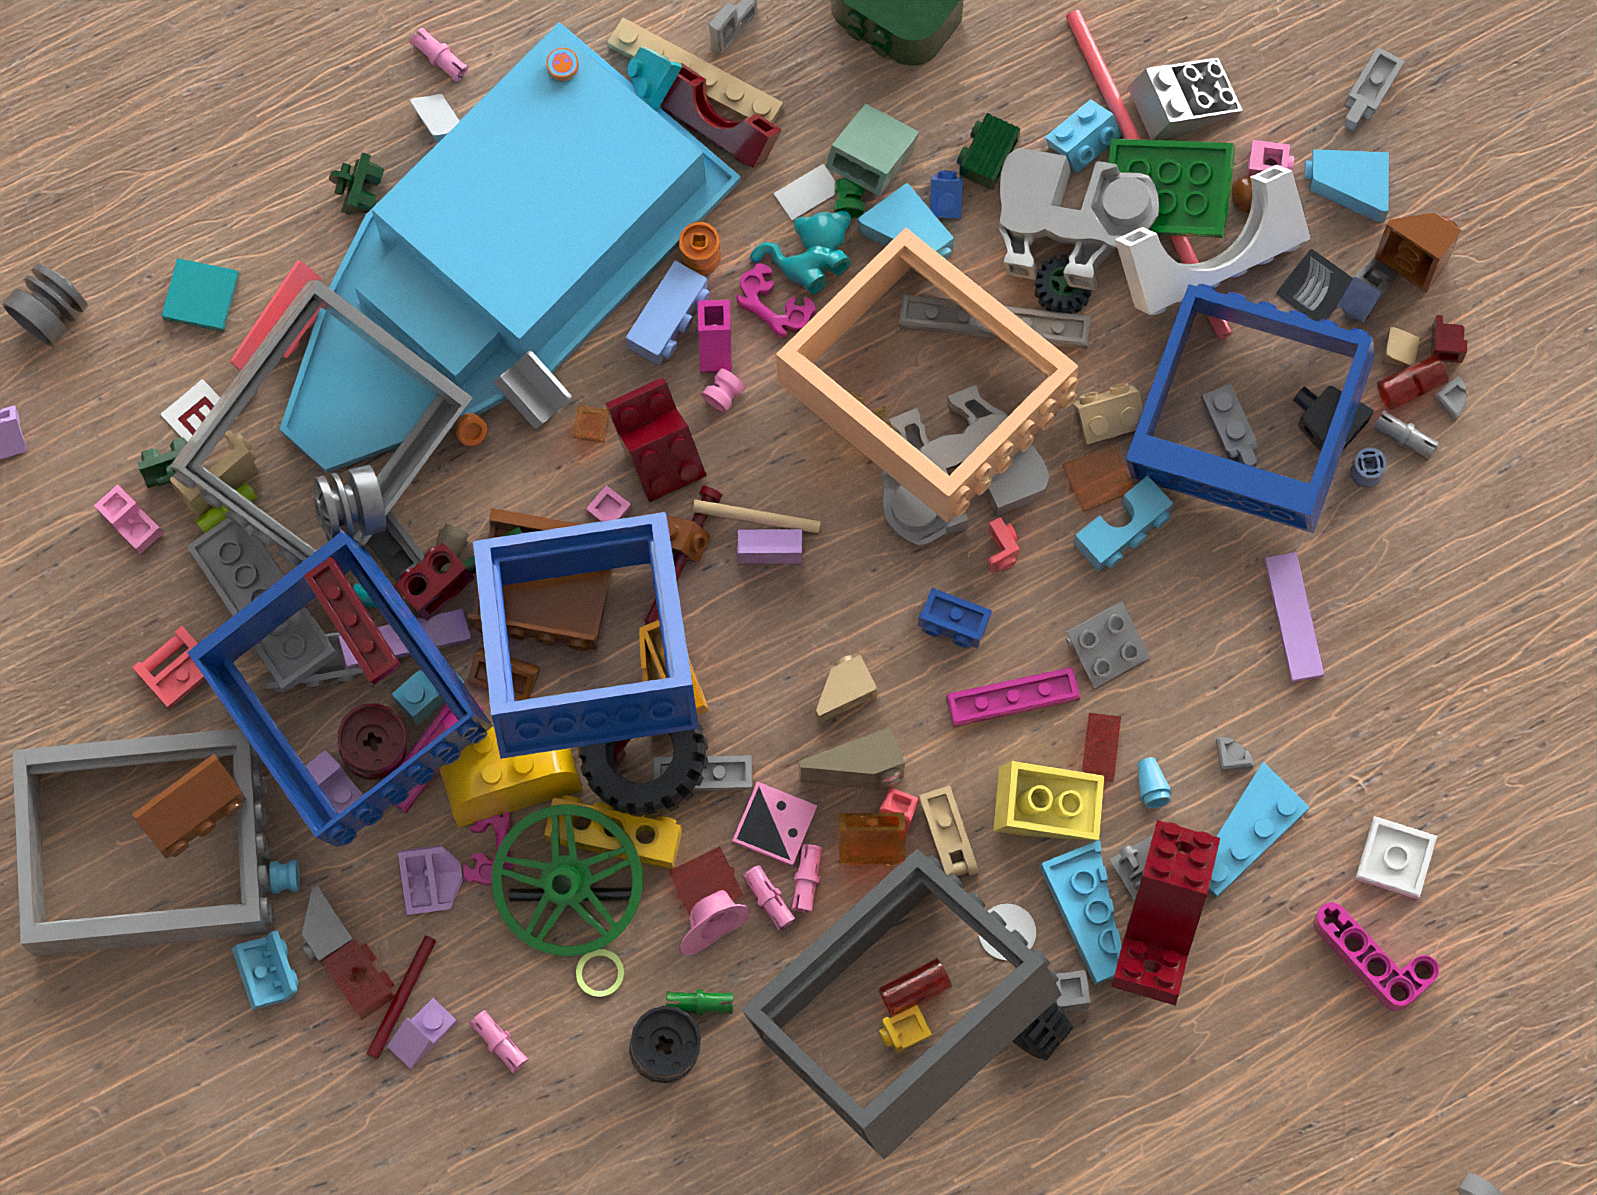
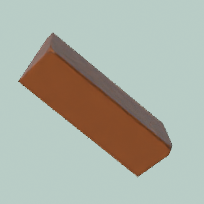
M480 647L475 652L467 682L489 689L485 649ZM510 657L514 698L518 700L530 699L541 667Z

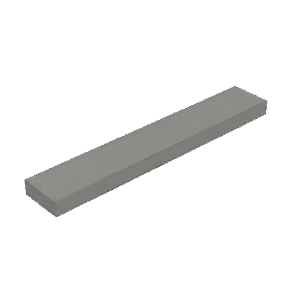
M902 295L899 327L999 339L952 300ZM1005 306L1052 345L1087 349L1091 316Z

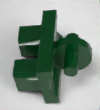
M361 153L360 159L355 161L352 175L349 174L351 165L347 163H342L340 171L330 172L329 180L336 184L334 193L343 195L345 187L348 188L341 210L342 213L350 215L353 210L368 213L374 207L376 195L361 189L363 182L378 186L382 179L384 168L370 162L371 155Z
M182 437L172 441L170 444L171 451L161 455L158 449L155 448L141 452L142 461L137 464L147 488L157 485L160 487L171 483L170 478L176 471L169 466L187 444L185 438Z

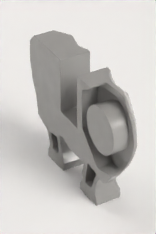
M1017 148L1007 155L1001 171L1000 181L1002 209L999 230L1008 251L1003 261L1007 273L1010 276L1035 280L1038 271L1031 255V246L1034 239L1047 236L1061 244L1075 245L1073 252L1069 256L1070 262L1066 265L1063 272L1067 285L1087 290H1096L1095 272L1101 263L1117 248L1115 239L1141 227L1149 229L1158 217L1159 198L1155 184L1148 175L1142 173H1119L1117 164L1096 161L1081 210L1060 207L1071 174L1067 156Z
M976 385L948 396L947 405L950 411L960 414L967 419L969 426L964 434L944 435L931 442L928 441L925 425L920 422L918 408L890 418L889 427L950 476L1008 417L1006 413L994 408L982 399ZM1032 444L1024 452L1019 450L1012 458L1013 461L1009 468L1002 474L998 472L991 479L992 482L985 491L996 517L1029 505L1045 495L1050 476L1042 457ZM883 470L884 517L892 529L905 540L917 546H922L947 534L967 529L968 518L965 512L960 517L954 516L948 523L945 522Z

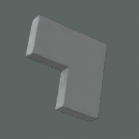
M741 0L736 7L727 2L709 23L710 46L713 52L722 55L757 14V0Z

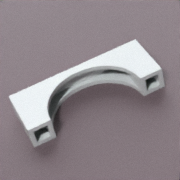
M1275 165L1250 177L1252 204L1247 222L1234 243L1223 253L1208 261L1195 264L1177 263L1164 250L1157 233L1143 227L1115 239L1135 308L1149 315L1160 314L1167 309L1166 307L1183 301L1188 284L1194 286L1206 284L1211 286L1212 289L1220 285L1221 281L1229 277L1241 276L1247 272L1248 268L1257 264L1269 263L1274 259V256L1282 252L1294 251L1300 247L1301 243L1310 240L1292 170Z

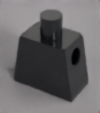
M1329 385L1318 397L1304 386L1293 399V402L1306 411L1301 416L1298 426L1321 452L1342 391ZM1359 402L1343 451L1369 423L1374 413L1371 407L1362 402Z

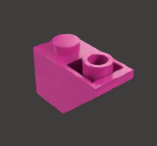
M730 300L698 301L700 373H717L720 369L732 372Z

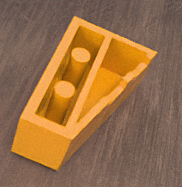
M657 620L639 628L643 682L668 678L660 623ZM689 659L697 715L710 709Z

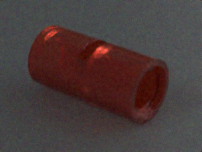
M1432 355L1378 381L1377 388L1386 407L1389 410H1393L1447 384L1449 378L1442 361L1437 355Z
M936 958L879 987L878 990L886 1008L893 1017L919 1005L922 1000L927 1001L952 988V985L939 959Z

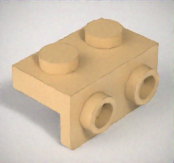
M1128 383L1114 385L1110 387L1109 392L1099 395L1098 392L1083 394L1080 396V400L1073 402V407L1078 413L1086 444L1136 431L1143 412L1139 390L1133 385L1129 386Z

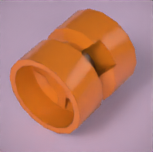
M694 222L687 225L681 231L679 237L681 263L700 275H707L713 272L720 263L719 235L714 227L704 222Z

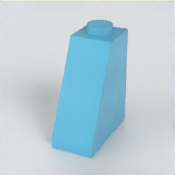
M1313 149L1311 159L1305 160L1304 179H1310L1309 190L1376 222L1384 223L1388 214L1389 152Z
M908 183L901 186L858 218L857 230L860 234L884 246H887L906 227L945 259H948L952 254L953 236Z

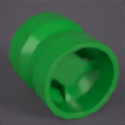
M847 178L837 180L834 184V192L837 195V200L834 203V212L846 210L851 218H859L865 214V203L862 201V196L865 195L866 189Z

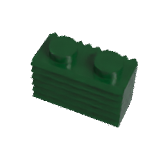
M990 113L986 114L983 122L977 120L970 134V138H973L970 147L964 146L957 159V164L960 165L959 175L994 190L1001 176L1007 155L1013 152L1019 141L1021 128L1009 124L1001 118L992 116Z

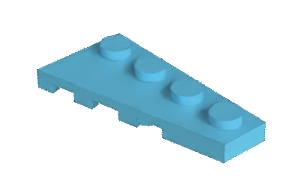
M1262 762L1217 835L1220 838V843L1208 889L1215 898L1219 897L1310 808L1264 762Z
M1100 840L1043 862L1039 866L1094 985L1114 977L1121 950L1119 931L1116 928L1113 915V902L1110 899L1107 886L1106 868L1103 867Z

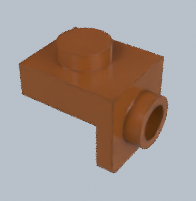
M667 515L672 552L683 554L692 562L698 563L707 547L710 534L693 521Z

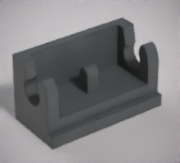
M391 511L386 515V531L372 534L367 541L396 582L400 580L401 575L407 569L414 568L424 559V554Z

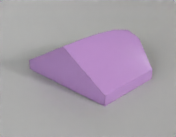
M443 845L398 851L406 915L451 909L463 882L460 861Z

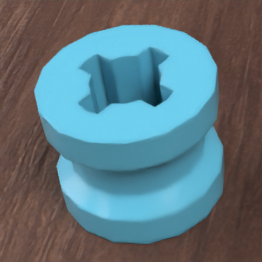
M290 860L286 864L271 861L269 877L272 894H279L282 890H290L292 893L299 892L300 872L298 860Z

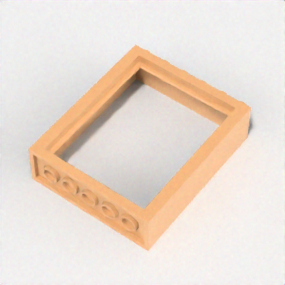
M906 227L776 353L777 382L947 523L954 516L960 517L968 509L969 501L976 494L982 495L989 488L992 482L991 479L998 472L1000 474L1004 473L1011 465L1012 458L1019 450L1021 452L1026 451L1034 441L1033 436L1040 429L1046 430L1055 420V414L1061 408L1067 409L1077 396L1075 393L1076 385L1078 384L1077 364ZM910 268H913L1047 377L950 476L813 364Z

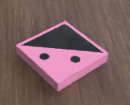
M757 782L732 843L793 867L818 806Z

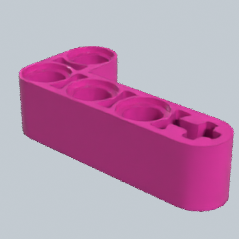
M1330 902L1322 905L1314 917L1313 924L1316 932L1389 1010L1402 1011L1433 984L1439 975V964L1433 957L1428 955L1417 956L1400 970L1351 915L1337 903ZM1333 915L1336 917L1334 924L1326 925L1324 923L1326 916L1331 917ZM1345 926L1347 929L1344 930V932L1341 934L1339 938H1337V932L1341 931L1342 928ZM1350 937L1357 939L1361 949L1357 952L1348 950L1345 946V939ZM1370 962L1379 963L1383 968V975L1378 977L1371 975L1367 969V964ZM1423 965L1427 967L1430 971V978L1426 980L1418 978L1414 971L1415 966ZM1401 987L1406 993V1000L1396 1001L1390 994V988Z

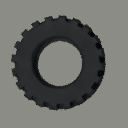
M699 721V729L668 733L674 747L672 761L660 777L647 783L632 782L620 774L614 762V751L618 741L578 747V757L582 759L583 764L580 768L583 776L587 778L588 786L615 810L635 817H643V815H650L651 817L662 816L663 811L669 810L672 812L678 809V804L684 799L688 801L694 795L692 790L695 786L701 785L704 779L702 776L703 768H707L708 758L706 757V750L708 749L707 739L703 735V728Z

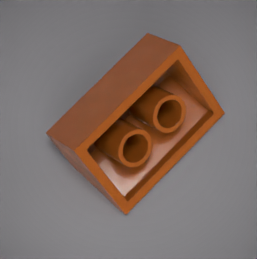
M1436 213L1390 219L1386 224L1374 258L1392 268L1400 276L1427 293L1447 265L1461 229L1449 217H1441Z
M213 754L132 813V815L167 859L171 855L176 857L183 853L189 847L188 843L198 835L203 837L209 834L216 827L215 823L225 815L230 817L236 814L243 807L242 803L247 799L215 754Z

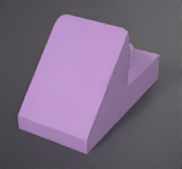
M326 750L306 765V768L338 814L363 795L346 775L340 764Z
M432 998L411 1020L409 1018L404 1020L387 1047L411 1070L458 1022Z

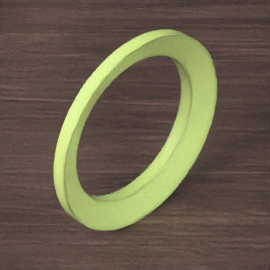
M598 949L586 953L577 964V982L581 989L591 996L605 997L611 995L623 982V964L619 957L609 950ZM596 956L610 958L618 969V977L615 984L604 991H595L589 988L584 983L582 977L584 965L588 960Z

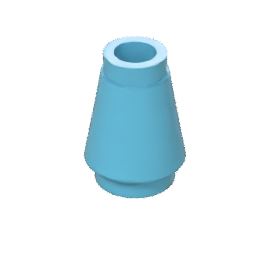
M1145 758L1137 763L1140 801L1144 802L1145 807L1149 809L1167 805L1171 801L1170 795L1172 791L1156 759Z

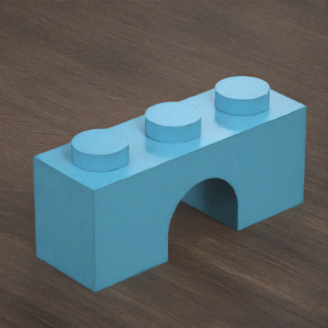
M1148 475L1123 496L1121 505L1129 512L1132 519L1128 525L1119 528L1112 527L1099 515L1075 535L1074 545L1098 572L1106 566L1109 569L1113 568L1124 557L1122 553L1130 546L1133 549L1137 548L1148 537L1146 533L1154 526L1157 529L1161 528L1172 517L1170 513L1173 502Z

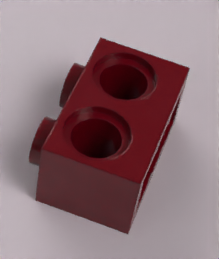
M442 542L439 546L429 549L424 555V559L414 568L407 569L395 586L417 612L428 621L471 583L475 577ZM451 563L449 570L440 574L441 568L445 564ZM422 585H426L425 591L420 595H416L417 589Z

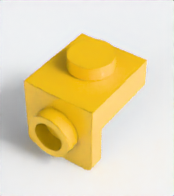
M918 1005L891 1018L888 1016L883 1018L881 1023L883 1028L879 1030L886 1048L892 1046L896 1054L932 1037V1033Z

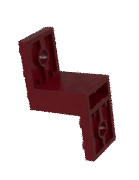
M1157 820L1111 987L1176 1006L1188 955L1208 894L1220 843L1219 837L1212 836L1207 832H1198L1180 827L1172 822Z

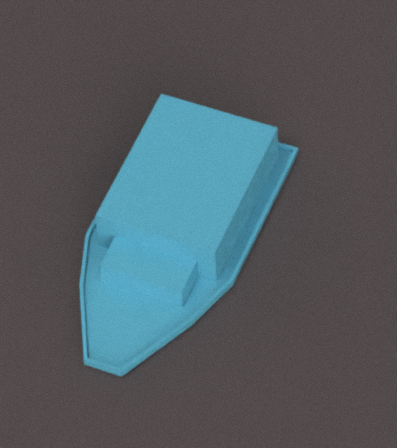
M558 22L365 215L329 288L473 397L460 416L466 413L480 415L508 400L493 382L529 350L553 374L677 248L681 231L691 223L702 222L741 182V176L660 107L657 111H654L639 98L631 82L563 24ZM557 48H568L577 56L578 72L568 81H557L548 73L547 57ZM321 307L280 426V432L327 474L398 448L437 395Z

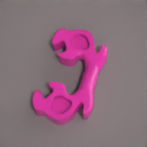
M756 264L754 269L741 276L740 285L745 298L737 295V303L743 309L755 313L768 323L772 331L781 338H787V332L784 329L799 332L811 320V317L816 314L813 301L808 297H804V306L795 305V297H792L784 306L786 315L775 314L763 305L758 298V295L767 296L773 290L774 281L765 282L763 278L771 277L772 270L764 264Z
M509 811L504 812L502 817L497 814L485 820L475 821L476 824L470 827L473 833H483L488 826H493L496 832V853L511 826L512 821ZM510 850L507 853L508 857H511ZM485 853L471 855L472 860L476 861L477 864L473 870L466 864L463 866V874L469 884L478 883L492 886V869L495 857L489 860ZM504 862L503 866L513 870V863Z

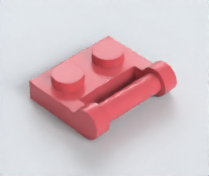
M182 625L174 631L175 636L144 662L141 663L139 661L132 667L169 710L206 680L187 653L198 643ZM185 644L189 648L158 675L152 676L151 672Z

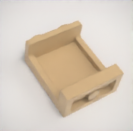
M228 430L224 436L231 451L208 471L236 490L258 472L254 463L257 457L251 450L252 446L241 434L235 437ZM173 476L170 478L179 498L198 518L213 507L199 497L202 492L196 486L193 489L187 488Z

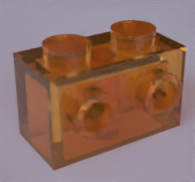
M905 812L839 813V864H849L852 866L883 864L889 866L900 864L905 860Z

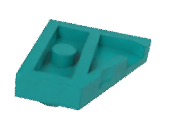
M639 47L634 58L628 64L627 73L639 98L654 111H657L682 66L680 63L670 61L668 57L660 55L652 49Z

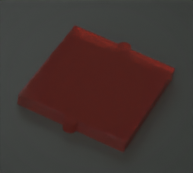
M721 847L668 871L678 891L676 896L678 899H682L689 916L697 902L718 891L724 890L732 900L743 896L734 876L735 869L729 866Z

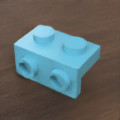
M1090 99L1044 138L1050 148L1061 155L1067 156L1071 169L1078 173L1111 145V139H1119L1121 132L1114 115Z
M277 930L270 932L264 938L236 944L232 948L252 1010L289 1001L297 992L298 978L295 971L290 969L287 960V945L283 939H280Z

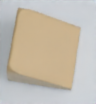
M1390 327L1383 363L1414 368L1420 338L1398 328Z

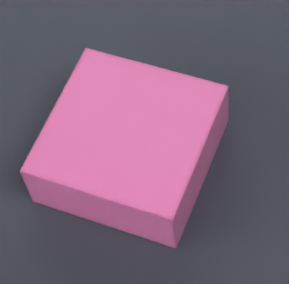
M606 485L586 508V512L598 522L622 519L631 509V504Z

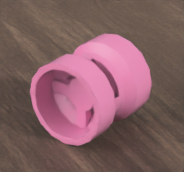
M720 369L714 376L715 382L713 385L707 386L701 395L716 410L727 413L732 406V399L735 396L741 395L745 385L731 372Z

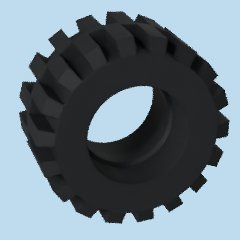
M1053 1003L1012 1042L1030 1055L1048 1060L1072 1031L1073 1026L1063 1010L1056 1003Z

